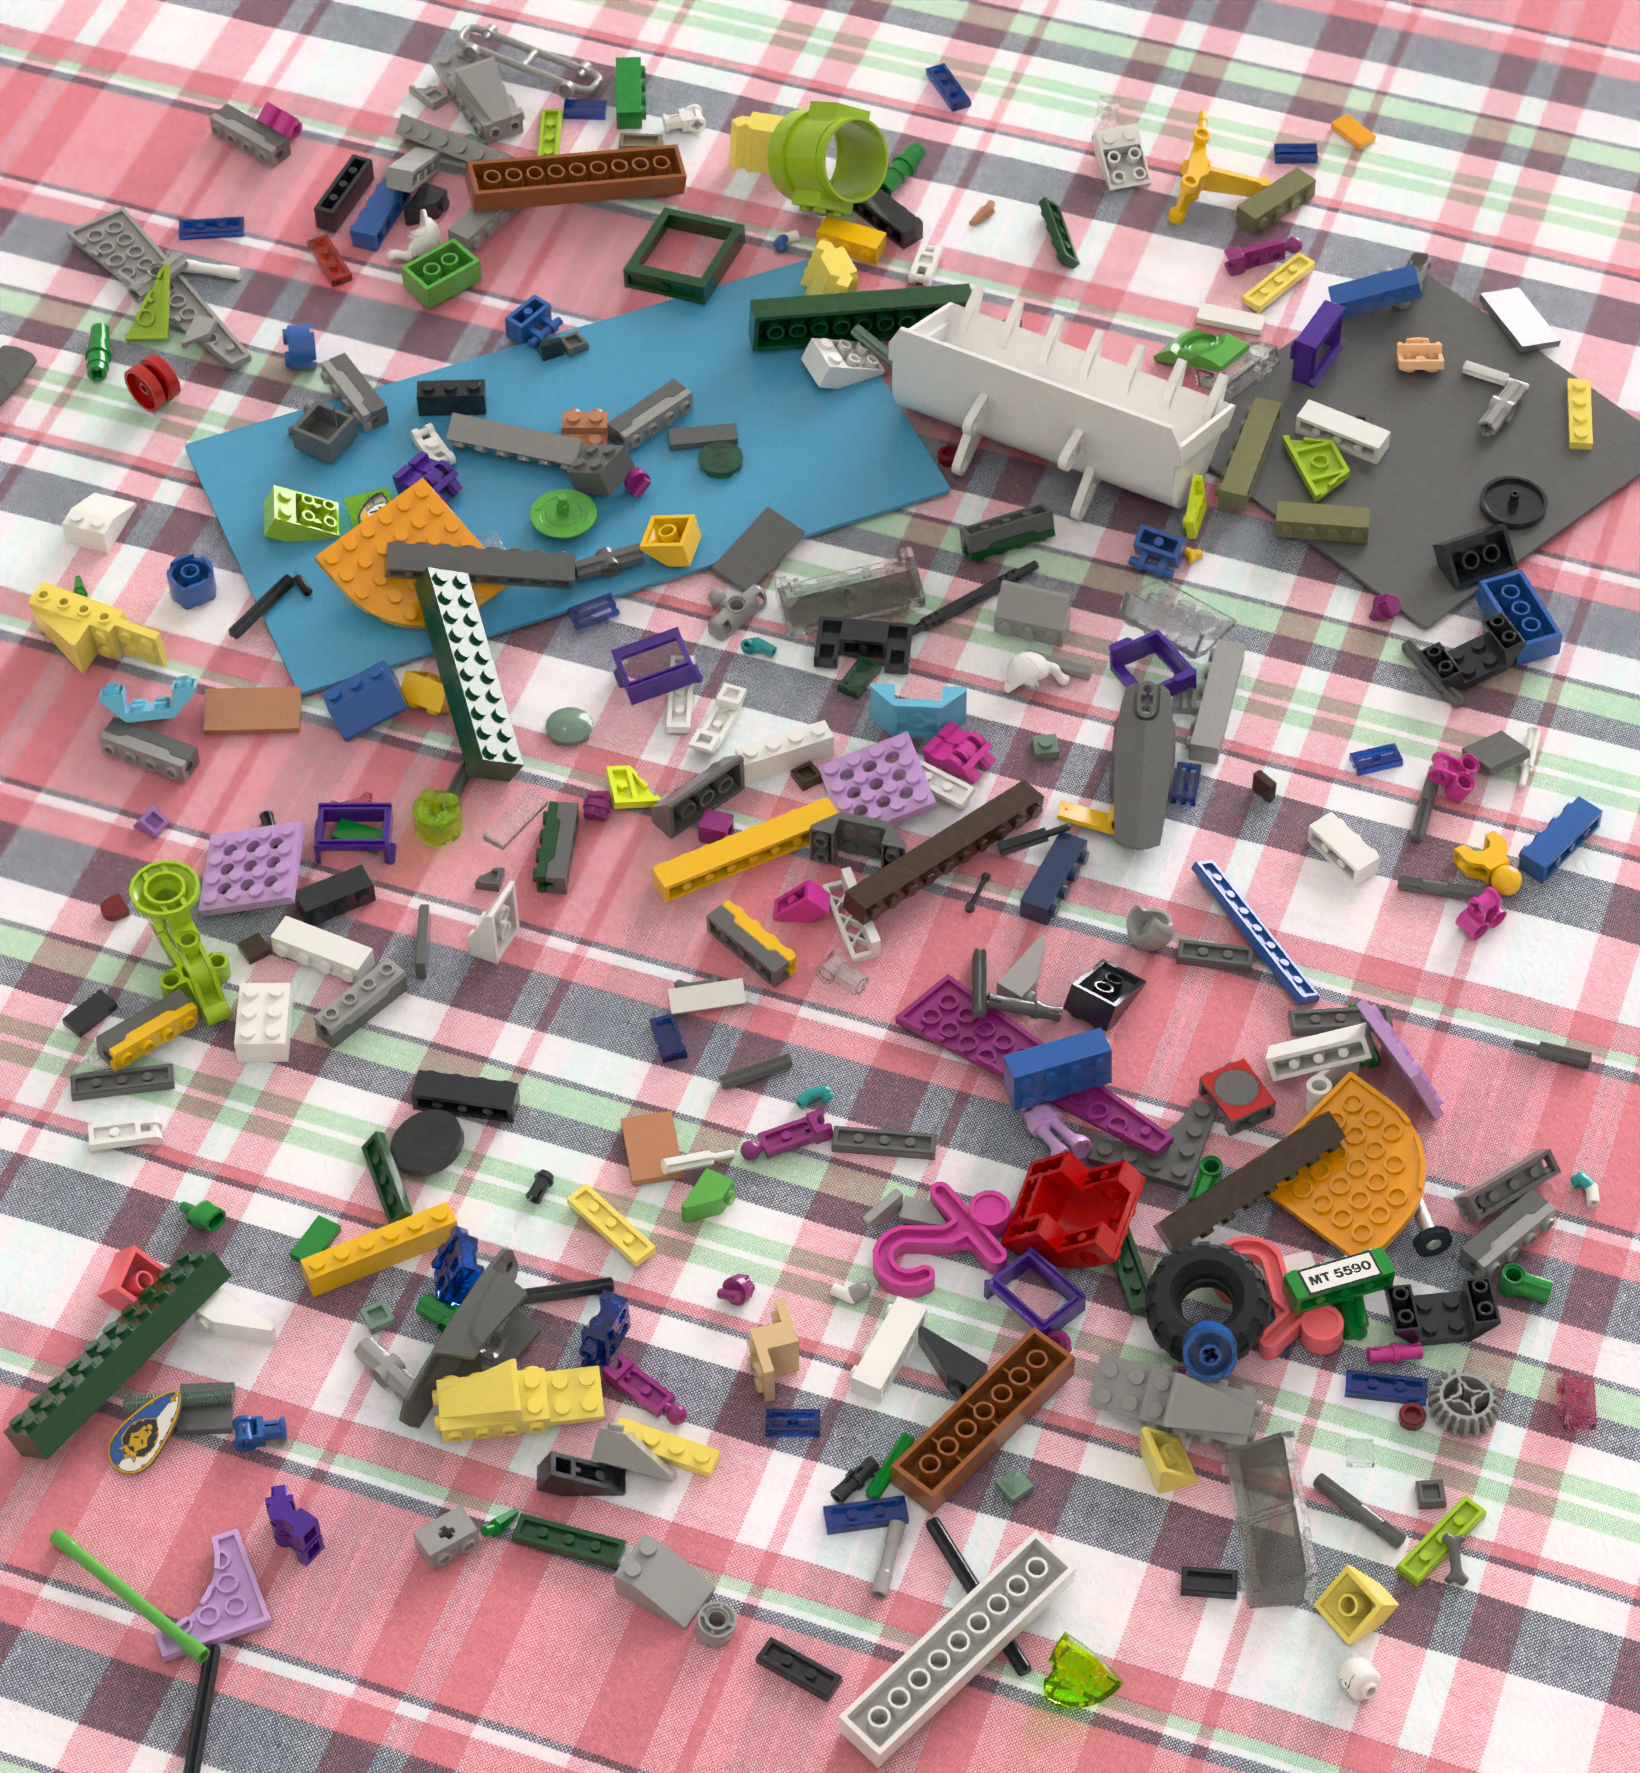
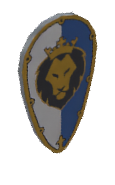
M172 1390L151 1399L127 1418L114 1432L109 1441L107 1452L109 1461L116 1470L124 1474L136 1475L146 1471L156 1461L179 1419L183 1399L179 1391Z

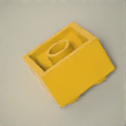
M695 514L651 516L639 546L640 550L668 567L690 566L702 536Z
M425 670L405 672L401 689L408 706L413 708L422 706L427 708V713L440 716V713L450 712L439 675Z

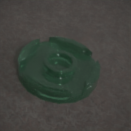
M717 441L707 444L700 450L698 455L699 469L703 470L710 478H730L733 476V473L739 472L742 469V451L731 442Z

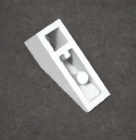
M217 1290L194 1313L197 1327L204 1332L209 1331L216 1337L274 1345L277 1342L274 1326L220 1290Z

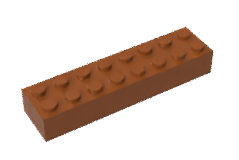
M1033 1327L891 1465V1483L929 1513L933 1514L1074 1375L1075 1356Z

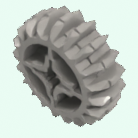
M1455 1368L1451 1375L1444 1372L1441 1379H1436L1434 1386H1432L1429 1392L1428 1405L1430 1407V1416L1435 1417L1436 1425L1443 1424L1442 1429L1444 1432L1449 1429L1452 1430L1453 1436L1463 1433L1462 1435L1465 1439L1468 1433H1471L1475 1438L1479 1435V1431L1486 1434L1489 1427L1493 1428L1496 1425V1421L1501 1415L1502 1399H1500V1390L1495 1389V1381L1487 1382L1486 1374L1479 1377L1477 1370L1471 1374L1468 1373L1466 1368L1462 1370V1373H1459ZM1455 1392V1394L1451 1395L1449 1399L1444 1400V1398L1448 1394ZM1486 1407V1409L1481 1413L1475 1414V1412L1479 1411L1480 1408Z

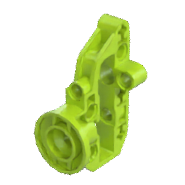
M162 860L150 863L140 869L131 879L129 894L132 906L140 914L147 916L159 944L173 966L172 969L167 970L160 978L163 998L180 989L197 1006L200 1016L208 1027L231 1018L232 1014L220 985L231 977L228 956L222 952H210L207 954L201 942L200 934L191 917L190 909L198 901L201 890L197 873L189 865L179 861Z

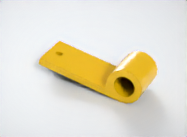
M1060 801L1057 819L1115 835L1114 803L1111 804L1108 813L1066 801Z

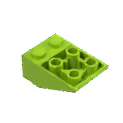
M273 485L264 501V536L284 542L339 538L338 502Z

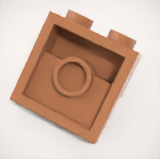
M576 408L563 412L562 435L582 439L587 443L586 447L595 443L608 445V412H603V410L598 408L591 410V412H581Z

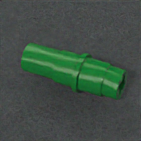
M912 142L899 155L895 156L892 164L887 169L885 179L879 189L891 196L908 177L913 176L915 169L926 155L925 149L919 143Z
M104 323L92 325L88 349L85 352L87 376L97 382L106 379L109 363L112 360L109 343L110 328Z

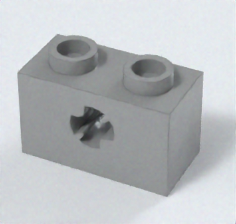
M461 1505L413 1531L415 1546L431 1570L448 1564L454 1557L470 1552L476 1545L480 1544L478 1529Z

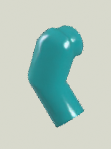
M759 637L744 639L741 642V649L746 654L762 652L769 657H773L777 651V647Z
M828 1085L810 1087L795 1099V1103L800 1109H804L819 1097L823 1103L829 1102L834 1098V1093Z

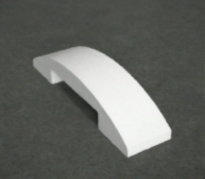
M724 683L716 697L714 709L702 729H697L689 742V748L712 754L721 746L737 719L747 694V689Z

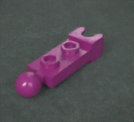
M1280 237L1243 248L1236 246L1226 249L1224 254L1227 256L1228 261L1224 263L1225 268L1230 276L1245 273L1247 269L1285 259V252L1288 251L1296 254L1301 251L1303 246L1302 240L1298 237H1290L1285 243L1283 238Z
M818 1109L807 1113L806 1117L757 1133L759 1142L757 1143L752 1140L744 1142L740 1152L744 1159L751 1161L757 1159L760 1152L763 1151L767 1159L814 1142L817 1145L832 1139V1124H825L824 1109Z
M617 1354V1359L619 1360L618 1369H612L609 1366L603 1368L602 1376L608 1385L616 1391L620 1390L657 1419L665 1412L670 1424L680 1425L685 1422L687 1411L684 1406L673 1404L676 1401L675 1395L636 1367L634 1362L624 1354Z

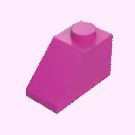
M809 879L775 899L773 919L782 922L812 923L829 913L830 893Z

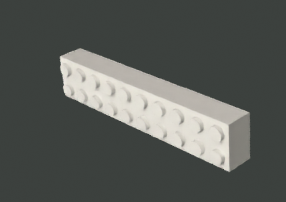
M1038 1532L1032 1533L838 1716L837 1730L879 1768L1074 1582L1076 1567Z

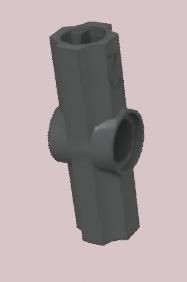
M637 543L613 550L611 547H603L596 552L595 556L575 561L576 580L581 581L602 574L607 578L617 576L623 568L644 563V554L640 550V544Z

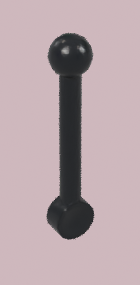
M988 872L981 874L982 880L970 903L965 905L967 913L975 911L974 904L985 883L990 880L991 876Z

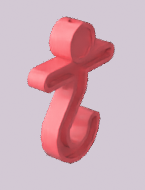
M1253 1236L1232 1238L1224 1243L1232 1246L1233 1250L1238 1253L1247 1255L1253 1263L1259 1265L1263 1270L1271 1308L1276 1318L1264 1330L1263 1336L1259 1340V1354L1263 1358L1275 1359L1299 1335L1302 1345L1314 1354L1326 1355L1339 1349L1343 1341L1344 1330L1342 1314L1336 1308L1327 1305L1294 1315L1282 1292L1284 1274H1287L1283 1256L1273 1243ZM1214 1289V1292L1223 1302L1232 1304L1231 1299L1225 1293Z

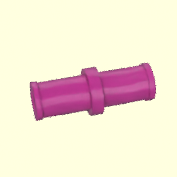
M1392 1342L1389 1346L1367 1347L1366 1358L1368 1364L1382 1362L1398 1364L1403 1360L1422 1359L1423 1348L1421 1342L1399 1345L1397 1342Z

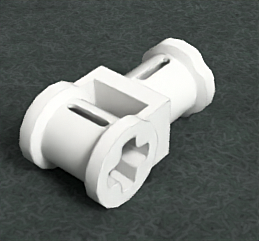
M692 104L686 108L678 109V114H663L662 122L665 133L669 132V130L680 128L682 132L691 131L698 133L704 130L707 123L705 118L702 117V108L697 104Z

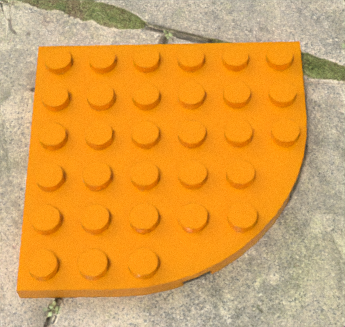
M421 478L314 558L315 562L342 593L363 612L380 618L382 622L412 629H427L414 586L418 579L385 577L387 542L400 540L407 544L426 542L429 545L437 546L440 544H450L452 547L472 545L476 548L485 549L426 480ZM471 583L478 609L510 585Z
M1349 1071L1286 1135L1287 1137L1321 1113L1330 1111L1346 1138L1340 1141L1342 1146L1330 1154L1327 1151L1319 1155L1321 1159L1319 1162L1309 1168L1306 1165L1298 1169L1300 1173L1298 1176L1288 1182L1283 1179L1276 1184L1278 1189L1267 1195L1268 1198L1346 1256L1361 1253L1366 1249L1383 1247L1385 1250L1405 1229L1415 1215L1421 1202L1426 1182L1424 1149L1420 1137L1408 1116L1389 1098Z

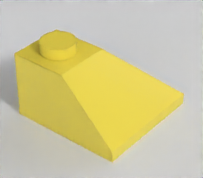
M1346 1565L1313 1606L1349 1646H1352L1383 1625L1399 1604L1381 1584L1351 1565Z

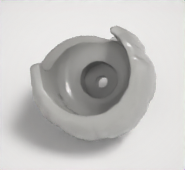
M1138 904L1130 910L1126 920L1128 937L1136 947L1146 951H1157L1164 948L1172 940L1174 934L1173 920L1165 910L1159 908H1140Z

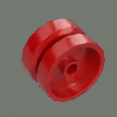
M151 354L141 360L140 365L136 364L125 371V384L130 394L142 408L149 412L157 411L165 405V402H169L180 395L181 387L177 375L171 366L159 355Z

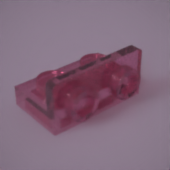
M1563 1369L1562 1377L1557 1378L1556 1393L1561 1394V1401H1558L1557 1416L1562 1418L1563 1428L1596 1430L1597 1415L1594 1378L1570 1377L1569 1369Z

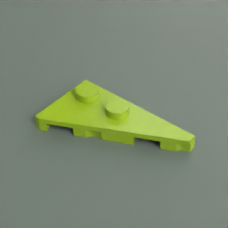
M164 263V266L159 270L156 276L157 280L143 300L141 310L137 312L134 318L135 322L129 333L125 335L127 342L169 341V263Z

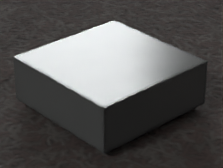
M579 331L561 337L563 350L569 357L589 349L588 342Z
M1443 1479L1415 1481L1418 1510L1446 1508L1447 1501Z

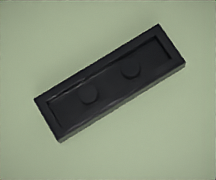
M773 1637L769 1638L756 1656V1663L827 1703L843 1681V1676Z

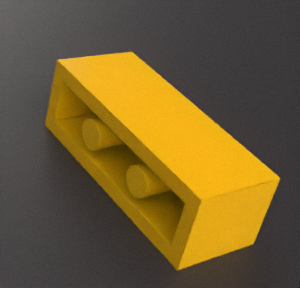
M826 215L816 231V246L820 240L828 241L835 248L844 247L850 258L877 265L887 247L886 232Z

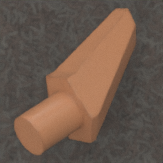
M988 200L986 205L980 207L969 221V225L974 226L991 217L995 213V202Z

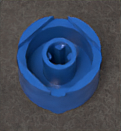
M313 324L288 325L287 329H282L283 343L288 345V351L284 352L285 366L290 367V370L317 369V363H312V360H316L314 332H310V330H314Z
M185 554L175 558L170 563V568L166 572L170 595L183 609L189 610L216 598L217 587L214 569L208 558L204 556L199 558L195 557L194 554Z
M1200 1321L1188 1330L1183 1339V1361L1188 1372L1196 1379L1203 1382H1213L1226 1378L1234 1370L1238 1359L1236 1339L1233 1333L1223 1324L1214 1321ZM1214 1348L1215 1354L1210 1352L1209 1355H1205V1349Z

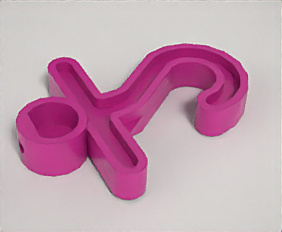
M936 1182L930 1187V1201L944 1218L946 1224L897 1226L887 1230L879 1237L872 1250L873 1275L879 1286L888 1293L903 1298H917L931 1293L935 1288V1271L931 1266L920 1265L912 1269H906L896 1264V1259L904 1254L951 1255L961 1250H970L989 1273L996 1275L1007 1267V1252L996 1239L1004 1235L1010 1220V1202L1000 1192L985 1190L977 1193L971 1199L968 1208L947 1183Z

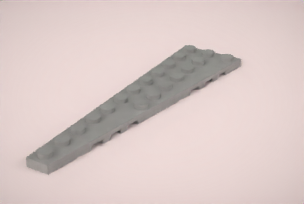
M124 206L66 231L67 238L128 287L147 274V267L149 265L162 263L167 259L166 255ZM179 273L171 279L169 320L186 333L195 315L216 318L217 326L211 338L204 342H197L231 370L252 362L250 353L184 276Z

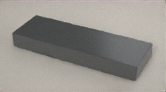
M736 423L668 429L670 451L738 445Z
M420 904L415 954V968L418 979H427L431 929L429 904Z
M1179 939L1176 964L1251 973L1254 948Z

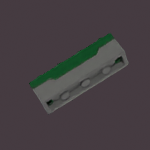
M1044 503L959 528L962 553L972 562L982 561L992 555H1001L1011 549L1024 548L1027 544L1043 542L1047 538L1055 536L1053 511Z
M549 801L548 811L543 812L542 822L545 825V829L540 830L539 844H542V846L537 848L536 863H538V868H533L532 876L533 882H537V892L567 894L580 820L578 803Z

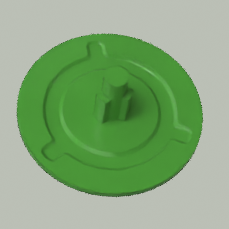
M559 489L543 494L533 503L530 510V519L534 528L545 536L557 539H568L582 535L594 525L597 518V508L593 500L586 494L571 489Z

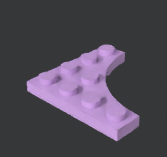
M238 1528L211 1537L214 1547V1575L211 1585L208 1586L196 1610L189 1617L185 1616L175 1623L204 1646L207 1644H218L272 1625ZM162 1631L155 1633L164 1662L187 1655L177 1643Z

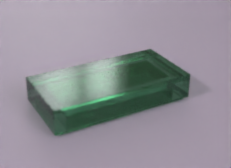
M860 655L837 685V691L858 700L880 672L881 663Z

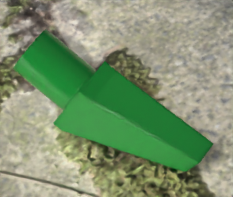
M76 576L73 593L87 597L88 592L81 576Z
M514 1508L492 1519L487 1525L481 1527V1535L484 1537L492 1536L493 1538L501 1535L518 1516L519 1511Z

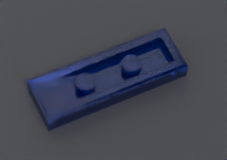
M945 63L926 68L927 77L952 112L971 107V99Z
M243 216L179 220V240L245 237V220Z
M1347 1369L1344 1397L1400 1404L1417 1403L1421 1406H1426L1428 1378Z
M905 1495L823 1506L827 1535L888 1527L891 1520H900L905 1524H909Z

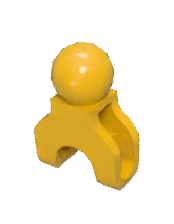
M1496 831L1485 834L1483 851H1474L1466 845L1453 849V862L1465 877L1482 880L1488 886L1492 885L1503 896L1515 894L1522 885V876L1519 870L1510 866V860L1506 856L1507 842Z

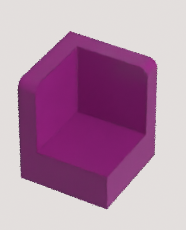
M705 809L698 825L700 842L711 844L728 835H733V814Z

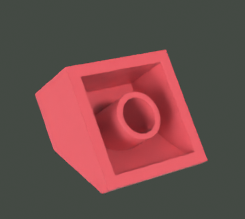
M135 1245L130 1246L115 1254L97 1296L116 1310L122 1311L127 1305L134 1303L140 1297V1292L147 1286L152 1285L158 1279V1274L166 1268Z

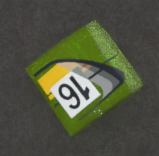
M388 487L343 498L353 528L393 500Z

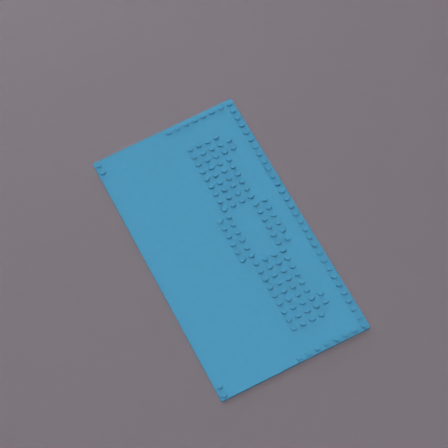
M803 260L719 285L706 305L675 298L545 338V341L579 331L588 342L589 349L572 357H569L563 350L564 355L543 362L536 350L537 345L530 348L527 343L373 388L387 406L389 422L377 428H372L367 432H364L360 425H356L357 437L332 464L294 448L293 436L288 433V428L295 425L305 414L304 409L185 445L187 455L255 602L285 574L293 578L294 575H302L313 590L310 597L305 596L295 583L262 616L294 686H301V696L333 687L382 660H385L390 668L434 655L427 629L394 626L382 622L380 618L370 613L363 612L342 593L314 560L316 555L359 525L358 515L360 510L375 493H383L388 502L399 495L392 476L405 464L408 465V462L420 452L411 439L410 430L415 428L418 430L422 429L428 423L433 424L436 433L447 448L453 452L456 463L450 466L459 473L456 480L463 487L454 498L445 490L441 493L449 500L447 506L484 548L497 547L499 550L518 548L528 552L543 550L546 553L565 551L575 555V561L595 556L596 552L603 547H611L613 550L637 543L641 544L650 518L655 515L695 514L702 534L692 563L688 567H668L643 552L644 563L623 568L617 576L607 578L603 574L577 581L575 578L572 589L510 585L478 609L487 638L712 568L767 507H770L803 529L805 533L801 539H805L948 494L950 486L904 411L895 402L891 390L881 375L839 389L819 388L801 360L807 347L763 351L752 350L748 334L750 300L808 296L805 294L807 287L800 285L809 260ZM485 379L487 394L486 415L467 416L562 435L563 412H568L573 408L579 409L581 412H591V410L598 408L603 410V412H608L610 422L673 379L692 392L693 409L628 452L635 467H640L641 470H644L652 482L640 499L627 491L624 482L610 496L586 494L593 500L597 508V518L594 525L587 532L577 537L557 539L545 536L534 528L530 519V510L533 503L545 493L559 489L575 490L566 471L561 470L560 465L552 464V467H545L539 465V461L532 459L530 463L517 460V456L513 455L503 458L496 456L494 451L488 450L487 454L474 451V447L466 446V449L453 447V443L446 439L452 415L419 416L417 381ZM339 399L324 403L334 407L335 412L337 410L346 412ZM736 423L738 445L670 451L668 429ZM273 485L338 502L339 538L284 542L265 537L264 501Z

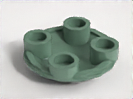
M566 707L553 712L546 720L545 728L547 734L551 737L552 743L555 745L577 742L586 743L590 738L589 734L592 732L593 721L586 711L579 708Z

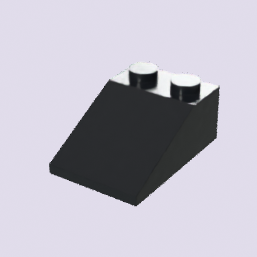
M1102 959L1072 983L1063 1009L1070 1012L1073 1017L1083 1019L1092 1024L1094 1028H1101L1107 1032L1119 1021L1145 986L1146 981Z

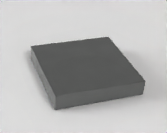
M1501 730L1462 748V755L1471 754L1475 756L1479 761L1480 768L1489 775H1493L1529 758L1530 750Z
M235 1383L180 1384V1393L182 1394L183 1391L184 1395L185 1391H187V1394L189 1391L192 1394L193 1390L195 1394V1390L198 1393L200 1390L202 1393V1389H204L205 1393L206 1389L208 1392L211 1389L212 1392V1388H214L216 1392V1388L218 1391L221 1388L222 1391L224 1387L226 1391V1387L228 1390L231 1387L233 1390V1402L227 1403L226 1401V1403L220 1404L219 1401V1404L216 1403L214 1405L209 1403V1405L202 1404V1406L200 1404L199 1406H193L192 1404V1407L182 1406L177 1422L178 1435L233 1433Z

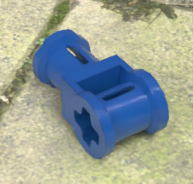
M242 1415L234 1418L232 1421V1427L235 1429L236 1434L233 1446L238 1451H251L257 1447H265L266 1440L280 1438L283 1441L287 1440L285 1416L280 1417L279 1420L263 1421V1416Z

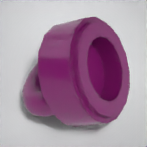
M1051 1331L1046 1335L1069 1353L1072 1351L1070 1337L1064 1331Z

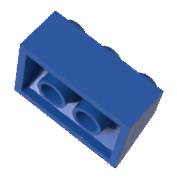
M385 660L322 692L327 710L346 742L409 709L398 678Z

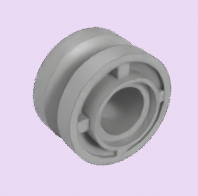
M715 1601L705 1604L699 1610L695 1625L697 1638L709 1647H722L726 1645L734 1635L737 1621L736 1614L729 1605L723 1602ZM717 1622L721 1624V1626L714 1627L710 1623Z

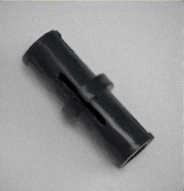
M868 1456L857 1468L849 1470L845 1474L843 1481L830 1491L833 1500L842 1505L855 1491L861 1490L865 1486V1482L880 1469L878 1462L873 1457Z

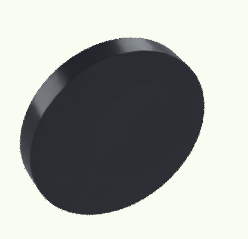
M1503 476L1493 479L1484 486L1480 495L1479 506L1483 516L1493 525L1506 524L1507 530H1525L1534 527L1543 520L1548 500L1544 490L1537 483L1524 477Z
M437 1109L422 1111L411 1116L399 1126L391 1140L390 1151L395 1164L403 1173L414 1177L430 1176L447 1168L459 1156L464 1145V1131L456 1117L447 1111Z

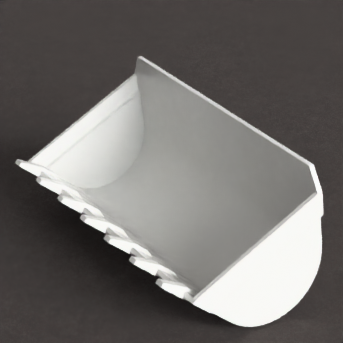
M978 285L974 286L965 307L949 302L907 329L901 326L889 341L888 360L892 361V394L895 402L903 407L962 428L963 435L952 464V473L959 476L965 474L982 436L1057 463L1058 468L1068 472L1070 469L1081 472L1083 477L1070 512V517L1079 521L1084 518L1101 480L1175 508L1185 506L1189 500L1193 474L1202 475L1204 478L1220 435L1229 427L1236 405L1223 401L1229 378L1225 374L1219 373L1209 396L1182 386L1187 366L1186 360L1177 359L1167 381L1141 371L1146 346L1139 343L1136 344L1128 364L1125 366L1100 356L1105 331L1095 329L1086 351L1059 342L1064 316L1055 314L1046 336L1019 327L1024 302L1017 299L1014 300L1005 322L979 313L984 288Z

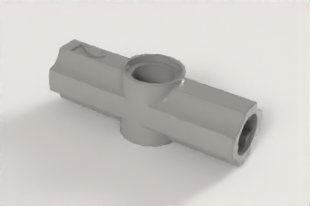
M177 251L162 263L149 265L147 267V274L128 288V293L133 301L138 304L143 302L149 289H152L157 280L156 276L164 266V263H169L170 280L188 267V261L184 258L183 254Z
M1516 380L1508 382L1498 396L1494 395L1486 413L1478 422L1477 429L1481 431L1482 435L1486 437L1495 435L1505 421L1509 422L1512 419L1517 404L1525 395L1526 389L1520 382Z
M365 1337L354 1350L355 1356L371 1370L372 1376L382 1388L388 1387L404 1401L415 1378L407 1371L405 1364L396 1354H389L372 1337Z

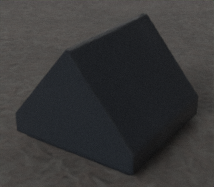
M561 337L541 342L536 347L543 362L564 355Z

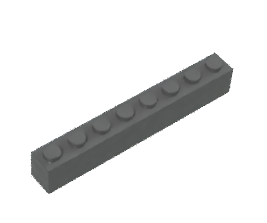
M400 540L387 542L385 551V577L418 579L426 568L430 567L468 573L471 583L572 589L575 581V555L565 551L546 553L543 550L528 552L518 548L499 550L497 547H487L482 549L472 545L452 547L450 544H440L437 546L429 545L426 542L407 544Z

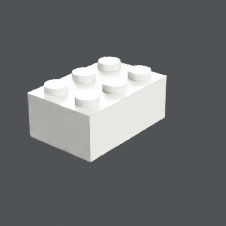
M240 983L234 1039L237 1062L289 1061L294 1003L291 983Z

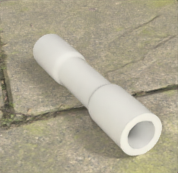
M186 259L188 267L182 271L193 274L214 275L234 280H240L242 276L241 267L201 263Z

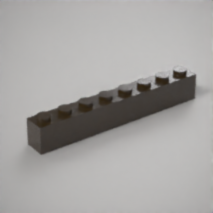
M1330 1111L1323 1112L1153 1227L1170 1253L1175 1252V1249L1184 1245L1188 1247L1193 1246L1191 1241L1196 1237L1200 1236L1201 1239L1207 1237L1215 1231L1213 1229L1214 1225L1220 1221L1222 1225L1226 1224L1236 1217L1235 1211L1241 1207L1244 1211L1257 1203L1256 1197L1262 1193L1267 1196L1278 1189L1276 1184L1283 1179L1288 1182L1300 1174L1298 1172L1299 1168L1304 1165L1309 1168L1321 1160L1319 1155L1327 1151L1330 1154L1341 1147L1340 1141L1346 1138Z

